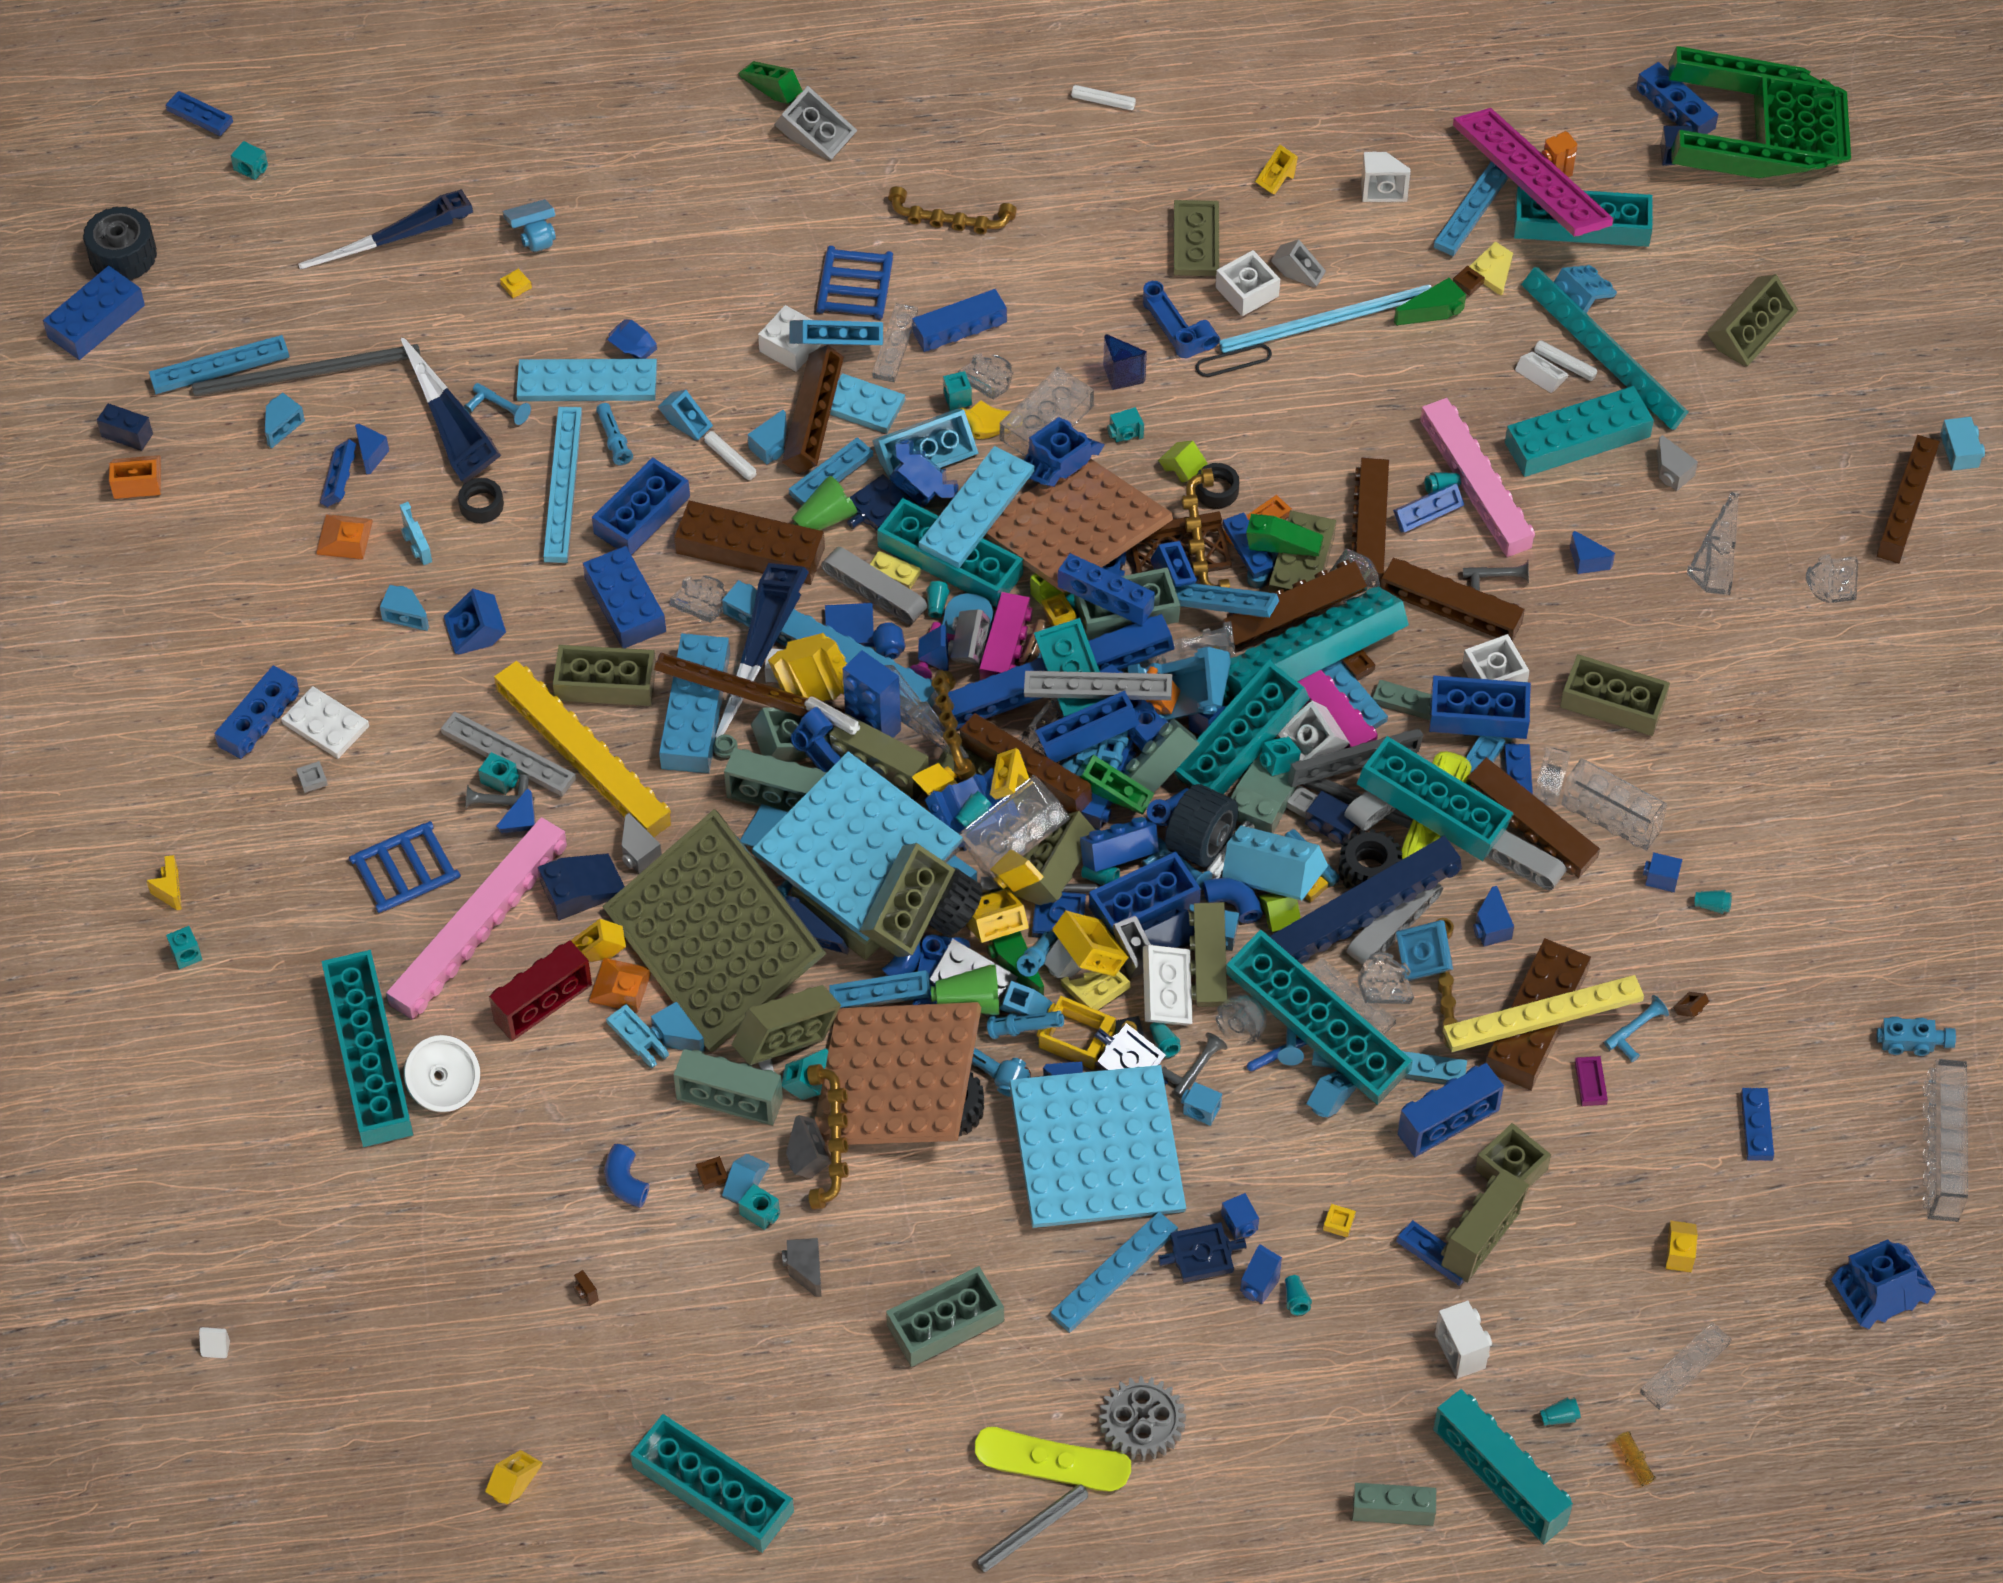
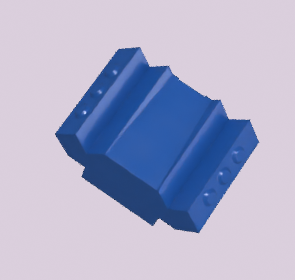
M1058 417L1029 437L1028 454L1024 461L1034 465V472L1029 479L1054 487L1059 478L1066 479L1086 465L1092 455H1099L1105 444L1088 438L1086 434L1075 430L1068 420Z
M905 439L896 443V456L901 463L890 474V481L920 507H925L936 494L941 498L955 497L959 490L958 481L947 480L946 469H940L925 455V450L914 451L913 440Z
M990 768L984 775L975 774L966 781L948 785L942 792L933 791L925 799L930 813L963 837L961 844L956 849L962 847L966 851L1003 836V830L1011 828L1021 819L1011 795L997 800L990 795L994 775L993 768ZM979 791L992 805L988 808L989 811L965 828L955 817L971 793L974 795Z
M1888 1239L1848 1256L1849 1264L1840 1267L1831 1278L1859 1325L1870 1329L1876 1320L1885 1323L1887 1319L1907 1310L1913 1311L1919 1301L1928 1304L1936 1293L1908 1247L1900 1243L1890 1242Z

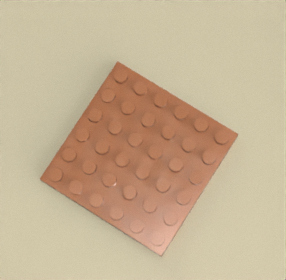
M1090 458L1086 465L1066 479L1059 478L1054 487L1039 483L1010 502L985 534L984 538L1023 558L1024 566L1065 593V590L1058 587V569L1069 553L1102 568L1172 521L1173 516L1172 512Z
M978 1002L839 1009L834 1020L825 1069H830L837 1074L840 1080V1088H845L848 1094L847 1103L841 1104V1113L845 1112L848 1117V1127L841 1128V1138L846 1137L848 1145L958 1141L982 1008ZM827 1079L822 1084L815 1121L826 1145H828L831 1139V1129L828 1125V1116L830 1115L828 1091L830 1090V1082Z

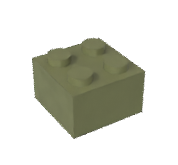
M1511 1123L1478 1154L1475 1170L1489 1181L1493 1175L1497 1177L1502 1169L1532 1186L1548 1170L1551 1154L1515 1124Z

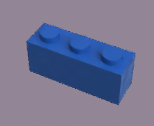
M1144 817L1134 818L1132 822L1125 824H1114L1109 829L1103 831H1091L1089 835L1080 837L1083 865L1094 872L1159 852L1157 826Z

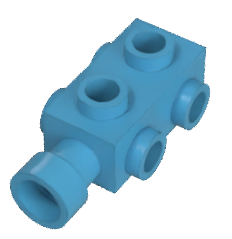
M1900 1017L1884 1018L1882 1027L1877 1028L1876 1039L1877 1043H1882V1050H1888L1892 1055H1900L1904 1051H1914V1054L1917 1056H1926L1930 1052H1934L1935 1045H1943V1048H1955L1956 1030L1955 1028L1936 1030L1935 1020H1927L1926 1018L1902 1019Z

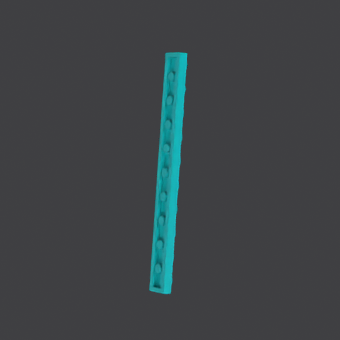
M1534 267L1521 286L1627 388L1634 386L1644 404L1670 429L1676 430L1689 411L1543 271Z

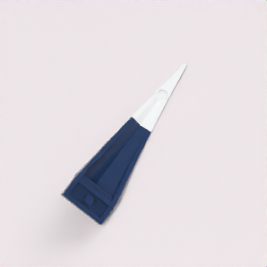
M462 189L440 195L390 226L352 244L298 264L301 270L453 224L452 219H462L467 217L468 214L474 213L472 204Z
M401 338L435 419L450 464L460 480L466 483L498 459L501 454L492 442L491 437L409 342Z
M768 563L758 583L747 640L736 676L754 681L801 596L799 591L809 573L805 567ZM730 694L715 735L716 739L725 733L744 698Z

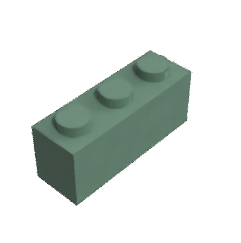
M1173 718L1161 727L1159 734L1153 741L1150 740L1145 744L1143 752L1127 764L1124 773L1154 793L1193 752L1199 743L1190 731Z
M1355 1483L1352 1521L1434 1525L1436 1488Z

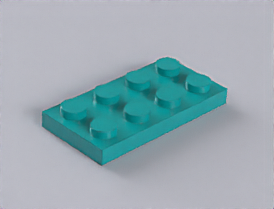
M1080 618L1034 633L1047 671L1100 672ZM1057 698L1063 717L1104 700Z

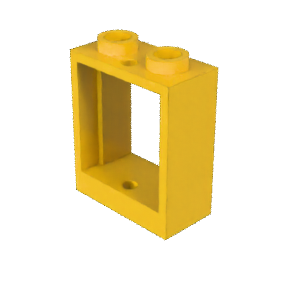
M1008 888L981 896L976 912L966 924L981 943L1029 928L1024 905ZM987 899V900H988V903H987V904H983L984 900Z
M1065 910L1052 929L1079 968L1116 976L1129 958L1101 919Z
M1061 995L1057 1003H1052L1048 1013L1060 1010L1064 1016L1096 1029L1101 1028L1111 1037L1115 1032V1017ZM1057 1027L1037 1031L1039 1048L1072 1062H1082V1066L1095 1070L1097 1066L1095 1063L1102 1055L1105 1044L1096 1037H1094L1088 1050L1085 1051L1052 1037Z

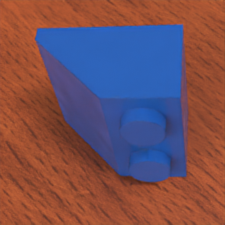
M472 589L444 615L454 652L458 655L490 647L506 633L495 595L477 589Z

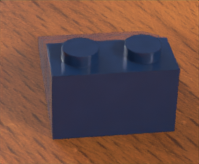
M609 853L559 858L538 866L540 883L558 921L608 902L625 887Z
M791 896L785 897V900L823 949L848 955L849 948L844 940L806 906L800 903V899Z

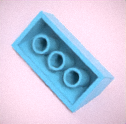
M963 409L952 410L872 440L878 460L889 480L890 474L901 463L896 456V443L900 440H913L914 451L925 450V455L939 468L979 454Z
M1240 825L1227 842L1222 878L1238 880L1251 888L1302 901L1328 867V864L1320 846L1317 844Z

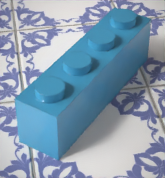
M790 320L789 344L883 345V322Z

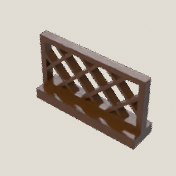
M1220 511L1200 514L1202 539L1205 545L1212 548L1208 555L1205 556L1208 572L1232 568ZM1189 517L1173 519L1136 544H1146L1151 547L1146 556L1137 551L1136 545L1131 548L1137 573L1142 572V568L1146 563L1153 566L1150 557L1161 541H1180L1183 549L1189 552V547L1181 542L1184 537L1192 536V532H1186L1185 518ZM1218 532L1219 539L1215 544L1204 538L1207 533ZM1214 551H1217L1224 556L1225 562L1216 563L1209 558ZM1188 553V554H1187V559L1189 560V558H1190L1192 555L1195 556V554H1190V553Z

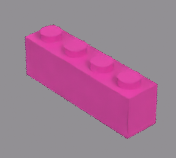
M1005 592L1001 593L980 665V681L1017 666L1014 665L1015 660H1019L1022 653L1020 643L1021 640L1025 641L1028 627L1026 622L1031 621L1033 615V607H1030V597Z
M1322 670L1298 681V683L1305 687L1310 698L1304 706L1314 701L1327 707L1350 742L1345 749L1377 740L1378 734L1375 728L1365 722L1361 712L1353 708L1346 694L1340 692L1335 687L1332 678L1328 675L1326 676Z

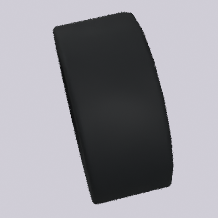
M1223 463L1205 465L1201 469L1212 468L1213 478L1226 480L1231 484V488L1222 493H1214L1203 488L1202 483L1198 484L1195 487L1198 500L1211 508L1230 506L1236 501L1239 494L1240 483L1236 470Z
M488 478L472 479L463 484L459 490L458 502L461 514L471 522H491L499 517L503 511V494L500 486L493 480ZM479 493H487L495 498L492 504L483 508H474L467 504L469 498Z

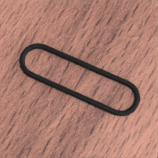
M1257 344L1199 360L1196 364V371L1201 376L1211 377L1266 362L1271 358L1272 351L1264 344ZM1262 347L1267 349L1269 353L1264 359L1206 374L1199 370V365L1203 362Z

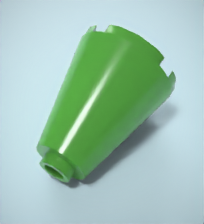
M829 476L824 479L791 519L794 525L822 530L854 516L858 511L850 497L847 498L843 492L842 486L836 479Z
M987 965L935 981V986H931L932 1002L937 1001V1004L978 1002L982 1007L981 1013L999 1015L996 966Z

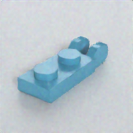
M627 1004L606 1018L607 1024L638 1056H641L649 1067L653 1068L657 1065L655 1058L647 1051L651 1046L663 1059L669 1056L668 1050L657 1039L653 1031Z

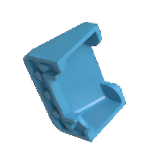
M1204 647L1198 649V652L1194 653V657L1165 664H1150L1158 669L1157 674H1172L1173 682L1181 690L1172 714H1160L1159 716L1168 721L1173 718L1177 719L1202 712L1203 714L1217 713V709L1221 708L1231 664L1230 652ZM1140 664L1128 666V673H1147L1150 666L1146 669L1142 668Z

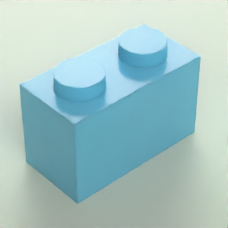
M1972 417L1944 420L1940 435L1951 470L1979 468L1981 459L1985 456V448L1979 442V430L1976 425L1974 426Z

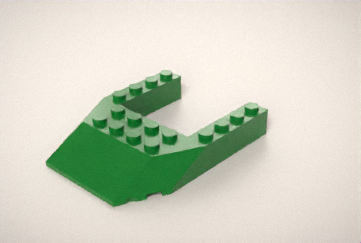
M1676 46L1668 63L1669 80L1754 94L1756 143L1679 130L1671 147L1672 164L1752 178H1765L1808 172L1851 161L1847 91L1832 85L1824 78L1820 81L1810 75L1811 71L1803 67Z

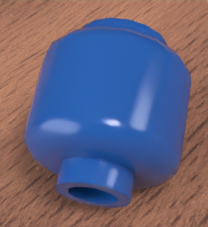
M894 623L880 624L873 632L872 638L876 653L884 657L896 659L905 650L906 644L901 627Z

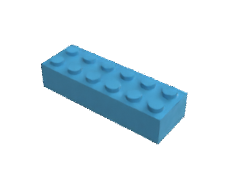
M681 633L677 657L727 673L730 659L729 638ZM673 676L659 752L661 769L710 773L714 750L713 744L716 739L715 735L717 733L724 692Z

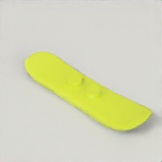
M1443 751L1433 758L1432 763L1466 784L1467 777L1471 773V763L1466 757ZM1413 819L1401 849L1402 860L1442 836Z
M998 1427L982 1429L975 1440V1454L979 1461L987 1467L1003 1472L1037 1477L1075 1486L1082 1484L1087 1489L1108 1492L1122 1488L1127 1483L1131 1474V1460L1126 1454L1116 1451L1049 1441Z

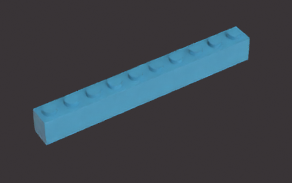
M738 580L722 599L723 614L750 627L757 593L756 588ZM793 609L776 642L787 646V643L790 641L824 633L837 643L840 652L845 656L847 664L863 650L899 675L900 707L922 719L934 706L935 697L938 696L931 685V679L923 678L912 669L904 668L893 659L876 653L872 648L857 643L853 638L844 636L836 632L832 627L825 626L817 622L813 617L804 615Z

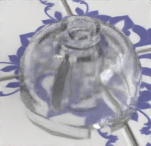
M1246 994L1234 995L1217 1008L1218 1015L1215 1017L1219 1030L1228 1039H1230L1231 1035L1238 1039L1240 1042L1237 1045L1250 1046L1261 1037L1266 1028L1267 1014L1265 1009L1252 996Z

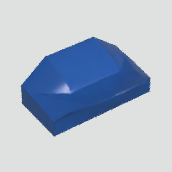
M624 319L608 334L607 340L622 352L629 353L636 359H646L657 350V344L648 331L630 319Z

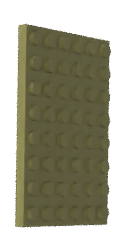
M715 809L602 906L615 924L623 926L625 938L673 1003L677 1002L704 1038V1045L711 1052H714L737 1031L744 1020L745 1012L750 1007L762 1005L775 999L827 954L727 822Z

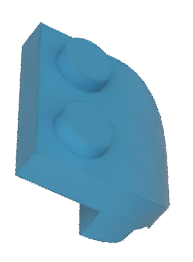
M961 594L952 598L947 604L942 625H946L947 633L955 635L956 631L952 630L955 616L959 617L960 611L983 610L990 618L987 643L992 622L994 621V612L986 598L976 594Z

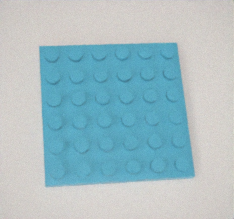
M848 751L752 848V854L868 941L870 938L859 931L901 847L918 843L944 861L961 844L963 837Z
M1161 1065L1010 1080L1009 1087L1032 1228L1153 1216L1158 1212L1172 1214L1186 1211Z

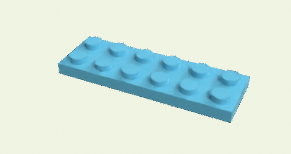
M519 359L517 401H656L657 359Z
M994 446L919 541V548L960 568L1033 474L1034 465Z

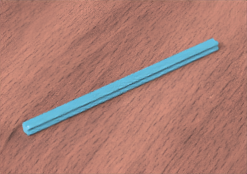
M1432 286L1417 287L1219 341V347L1222 353H1227L1399 307Z

